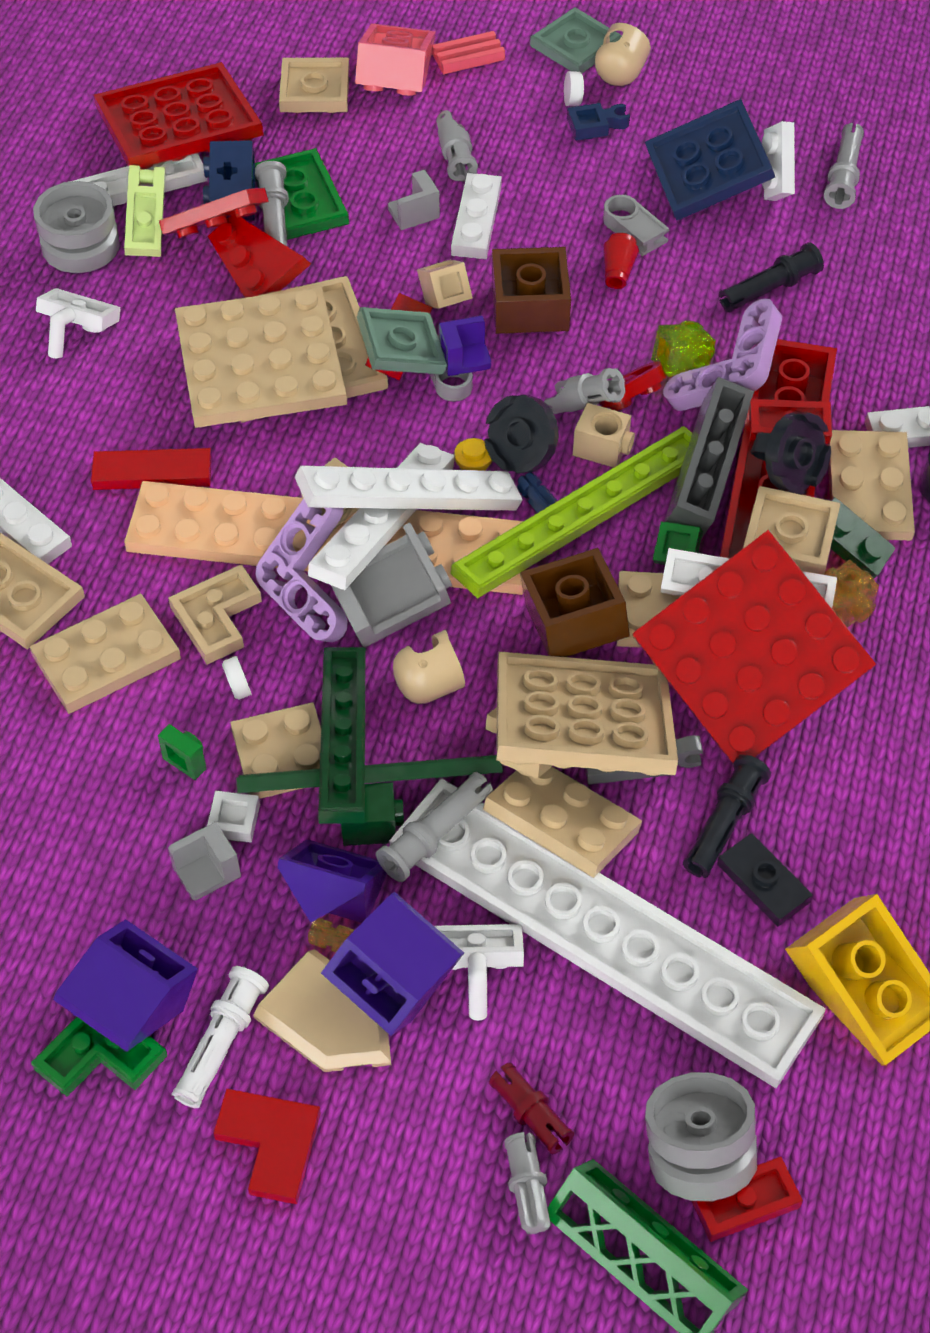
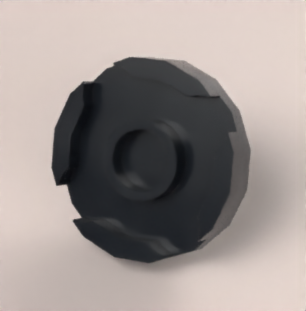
M530 395L507 396L494 405L486 420V424L490 425L488 429L489 439H485V447L491 460L501 469L516 473L535 472L545 466L555 453L559 438L558 423L552 409L540 398Z
M795 411L784 415L775 424L771 434L757 433L750 453L756 458L765 461L770 482L778 490L802 495L806 493L804 490L809 486L816 487L820 484L828 470L831 446L825 445L823 431L829 432L828 427L817 415Z

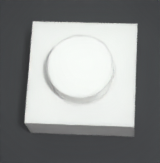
M215 791L207 826L217 822L227 840L252 842L260 808L259 796Z

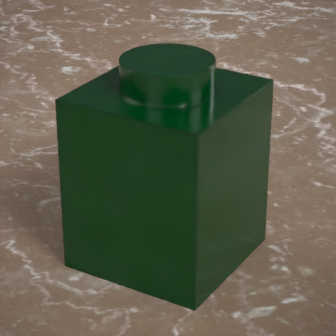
M393 782L365 784V823L341 824L343 846L390 843L389 840L396 833L395 826H402L404 824L403 799H394Z

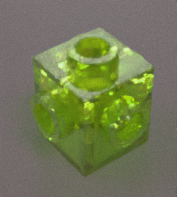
M683 321L681 324L659 325L651 360L653 362H661L665 374L668 377H674L679 373L710 365L715 353L716 340L703 329L701 324L694 321Z

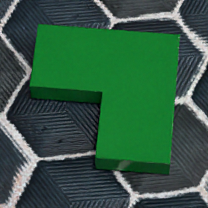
M76 1017L31 1062V1065L38 1074L68 1097L100 1063L132 1089L136 1090L168 1055L166 1049L150 1036L126 1052Z

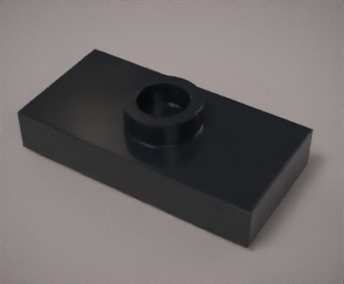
M752 833L718 857L717 865L777 927L811 903L813 894Z

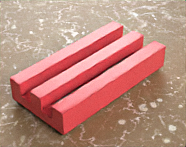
M490 31L432 45V55L442 73L448 74L505 60V49L501 47L500 40L496 39L495 32Z

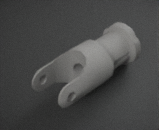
M444 110L438 115L436 122L441 151L444 158L448 160L447 173L454 181H465L467 173L476 174L478 168L476 159L471 155V139L464 126L453 120L451 112Z
M616 368L604 369L598 375L586 373L567 378V380L557 382L555 384L557 395L545 399L544 402L548 406L553 407L551 408L553 414L585 409L587 403L597 405L601 401L618 402L625 394V380L621 372Z

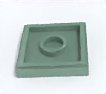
M574 7L532 35L530 46L566 69L581 72L582 74L595 65L597 50L603 45L604 37L609 27ZM616 31L610 33V42L620 40L622 35Z
M360 307L357 321L372 370L444 374L447 363L430 313Z

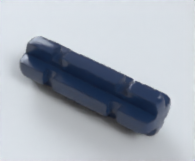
M528 472L525 476L521 475L517 480V489L526 499L530 498L528 502L537 513L558 501L545 485H541L542 481L535 473Z

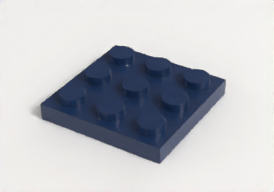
M741 99L645 142L676 221L776 178Z

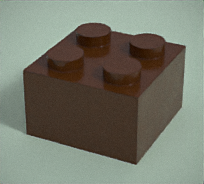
M566 247L492 249V292L496 334L569 331L571 293Z
M599 548L520 572L526 608L548 656L567 657L630 637L626 601Z

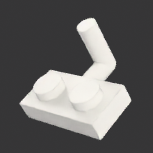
M782 121L764 129L762 146L776 177L762 183L764 200L777 201L795 194L794 123Z
M55 288L37 297L36 312L50 316L48 356L51 358L63 357L65 325L70 322L82 325V328L89 332H102L119 322L120 307Z
M522 925L434 926L464 952V955L452 970L468 968L469 1017L477 1021L485 1019L487 1017V967L496 969L524 967Z

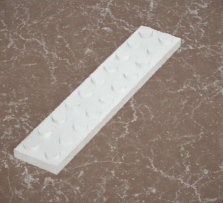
M441 778L389 840L390 845L403 834V828L409 822H420L451 795L457 787ZM482 802L437 842L438 848L436 853L430 858L423 857L416 864L422 870L506 922L522 925V932L776 1089L824 1016L826 1008L601 873H598L594 878L485 812L483 810L484 803Z

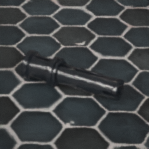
M807 242L801 246L799 251L789 256L781 255L776 258L773 266L727 289L721 290L719 297L722 299L719 301L724 310L730 313L778 287H792L798 283L800 278L810 273L816 275L823 271V257L813 243Z
M739 755L736 757L731 777L727 783L720 785L717 790L718 803L714 811L709 816L694 846L683 861L684 868L696 877L700 878L702 876L707 878L715 865L714 863L724 849L742 815H746L753 810L756 793L760 786L765 785L771 778V771L768 766L753 756Z

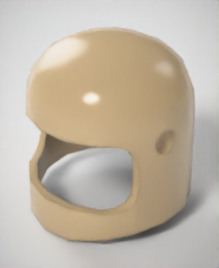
M626 23L613 24L608 29L604 37V43L597 50L595 56V68L601 79L613 86H625L632 83L640 74L650 55L651 46L649 39L637 27ZM617 30L623 32L620 40L610 42V33Z
M446 629L432 635L433 649L417 653L410 646H406L396 654L393 660V674L396 684L402 694L413 703L426 704L465 687L464 674Z

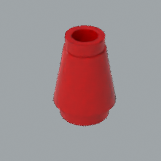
M627 233L612 234L603 246L605 284L613 289H622L626 286L639 253L636 239Z

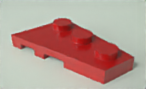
M235 214L227 218L228 223L219 225L207 236L245 298L281 291L311 265L302 255L243 218H236Z

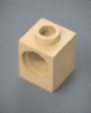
M450 259L417 269L426 305L440 309L473 299L464 262Z
M587 403L574 430L573 456L616 467L622 455H629L633 447L635 433L630 432L631 415Z

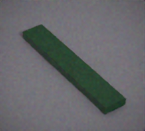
M363 647L324 648L319 824L365 823L366 648Z
M496 755L365 765V783L471 775L474 772L480 774L502 773L503 771L500 761H496ZM320 769L238 775V777H235L236 793L319 787Z

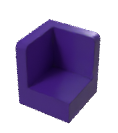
M483 316L439 323V342L447 363L446 371L448 376L491 368V358L485 344V321Z

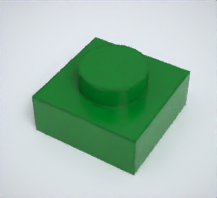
M661 521L653 561L656 564L665 565L668 548L698 553L703 534L702 529L695 526Z
M170 724L158 734L164 760L193 780H196L206 770L203 754L204 747L194 734L188 731L182 733Z

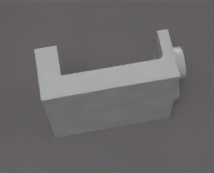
M411 523L403 526L406 533L405 536L384 546L346 590L332 586L363 648L451 604L446 589L451 587L452 583L442 564L436 567L432 564L429 556L434 554V550L424 531L416 534Z

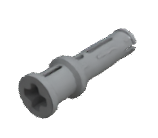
M853 123L846 124L843 127L836 163L828 172V181L830 183L825 188L824 199L828 205L836 209L850 207L856 198L854 187L860 179L857 160L864 136V129L859 124H856L854 133L851 132Z
M265 161L255 167V177L259 180V188H265L269 202L259 205L263 209L264 232L287 246L284 207L287 205L289 197L287 191L284 190L286 167L281 162Z
M478 772L472 773L469 779L420 822H409L403 828V834L389 847L382 846L376 852V858L383 870L396 881H405L410 876L409 870L423 857L430 858L436 853L438 848L437 842L493 792L490 783L483 789L480 787L487 779Z

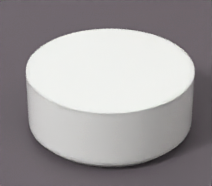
M568 71L564 81V102L566 106H579L582 103L584 94L583 75L581 72Z
M237 656L224 660L222 666L235 699L240 700L252 695Z

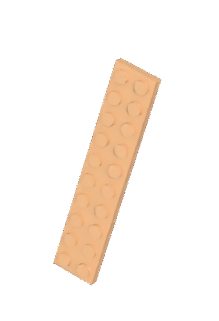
M142 481L124 541L126 552L257 566L261 557L301 503L302 498ZM416 510L403 526L411 523L416 534L424 531L434 550V554L429 556L434 567L442 564L452 583L451 587L467 589L451 575L452 564L523 521ZM354 514L331 532L315 556ZM403 526L386 545L405 536L406 533ZM303 530L298 531L293 538V547L296 552L300 551L306 543V535ZM309 564L304 571L308 572ZM520 573L494 588L491 592L523 595Z

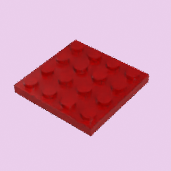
M222 62L93 95L96 108L128 167L129 165L140 166L141 169H148L154 164L169 160L179 161L188 155L203 151L210 152V141H251L253 138L264 136L262 122Z
M769 530L632 633L633 638L732 764L739 755L757 757L876 665L874 660Z

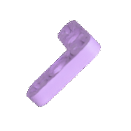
M767 298L760 299L745 310L732 359L679 373L665 384L663 395L675 410L683 411L702 406L704 398L712 387L711 385L718 377L752 391H756L766 382L782 321V315L773 302Z
M303 499L256 566V579L259 585L310 637L315 640L333 643L341 639L347 630L346 614L304 570L340 521L344 508H324L326 512L324 515H321V508L308 507ZM303 530L306 535V543L300 551L296 552L293 547V538L298 531ZM275 566H278L277 573L283 579L289 580L287 583L275 580L276 574L273 571ZM301 587H305L308 594L307 602L302 608L298 609L294 601L295 594ZM316 612L320 615L329 616L327 619V623L330 625L328 630H324L325 622L319 616H314Z

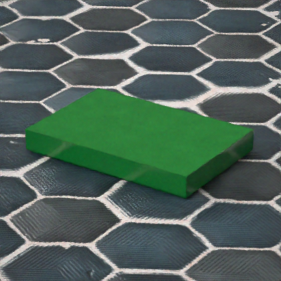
M317 148L265 160L281 162L286 167L284 190L287 191L289 200L284 207L287 240L349 224V214ZM265 161L255 163V167ZM255 177V183L259 188V180Z

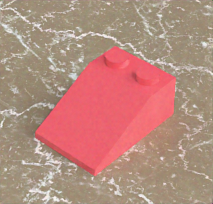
M371 23L358 42L355 84L364 85L363 88L368 91H383L384 87L397 89L396 92L398 94L413 96L416 95V92H422L426 84L436 31Z

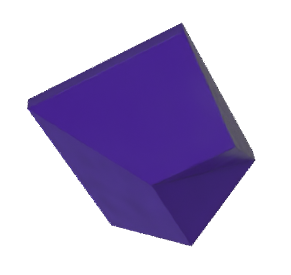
M308 839L280 857L277 866L310 923L327 913L362 923L371 914L387 875L377 859Z

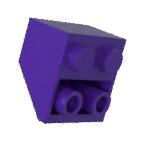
M393 892L346 938L321 974L392 1036L412 1022L464 955V952L397 893Z
M125 919L95 939L56 991L53 1000L128 1052L184 1011L198 968Z

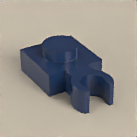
M600 103L567 108V121L575 141L608 136L609 128L626 129L629 127L630 115H625V104H616L608 109H602Z

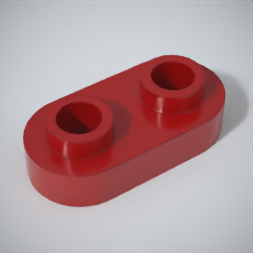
M661 362L643 365L623 375L625 380L624 397L614 403L607 401L599 403L601 407H610L611 410L619 411L632 404L631 398L636 395H647L659 390L662 387L661 381L666 378Z

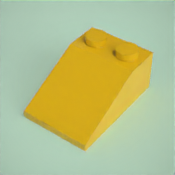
M878 894L853 898L785 948L810 988L882 1066L887 1065L930 1032V973Z

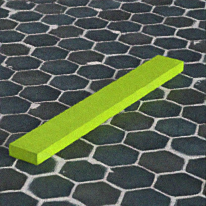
M685 426L679 428L456 561L451 566V575L477 599L679 476L693 433Z

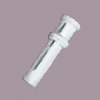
M233 966L228 975L231 980L220 1000L213 1002L210 1008V1015L212 1017L210 1025L190 1059L182 1078H180L172 1092V1096H175L176 1100L192 1108L200 1107L206 1091L226 1056L238 1031H243L244 1028L248 1027L251 1022L249 1013L258 996L265 994L269 987L268 982L262 976L245 967Z

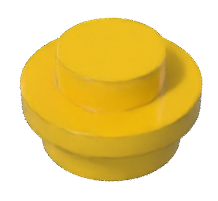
M466 439L461 441L455 448V462L461 470L486 471L492 463L485 447V441L482 439Z

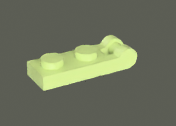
M129 165L124 243L125 255L161 257L162 231L159 220L163 219L165 167L154 166V170H144L140 166ZM140 184H153V187L140 186Z

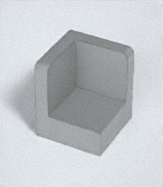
M425 170L412 173V195L388 203V211L401 230L440 218L439 190Z
M217 822L184 837L168 847L173 869L192 900H198L241 877L237 854Z

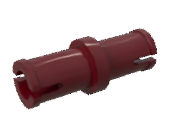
M510 1062L502 1065L500 1068L511 1084H508L496 1070L489 1080L490 1086L496 1089L515 1111L513 1115L516 1121L522 1126L527 1125L547 1147L550 1154L553 1155L563 1150L558 1143V1139L551 1132H555L567 1146L574 1137V1131L568 1128L548 1105L549 1098L541 1090L535 1091L516 1070L513 1063Z

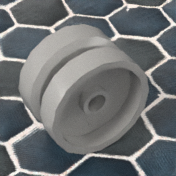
M83 181L64 182L47 189L38 197L33 207L34 220L37 232L39 233L42 254L49 265L64 272L84 273L105 266L116 256L120 248L117 223L115 222L112 198L104 188L94 183Z
M691 1072L673 1077L654 1090L646 1104L645 1120L647 1137L649 1139V1165L656 1182L670 1194L690 1201H715L733 1196L746 1187L757 1171L755 1103L747 1089L735 1080L719 1074Z

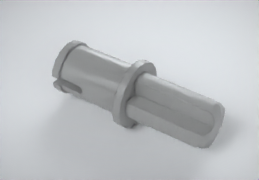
M524 1132L510 1135L504 1141L512 1176L508 1182V1187L516 1196L521 1227L527 1234L532 1235L548 1230L551 1224L543 1188L547 1184L546 1174L540 1171L535 1136L532 1133H528L526 1135L527 1142H525Z

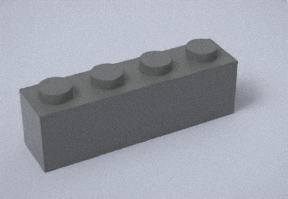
M720 377L716 379L703 400L664 522L700 527L703 531L702 537L714 522L754 391Z

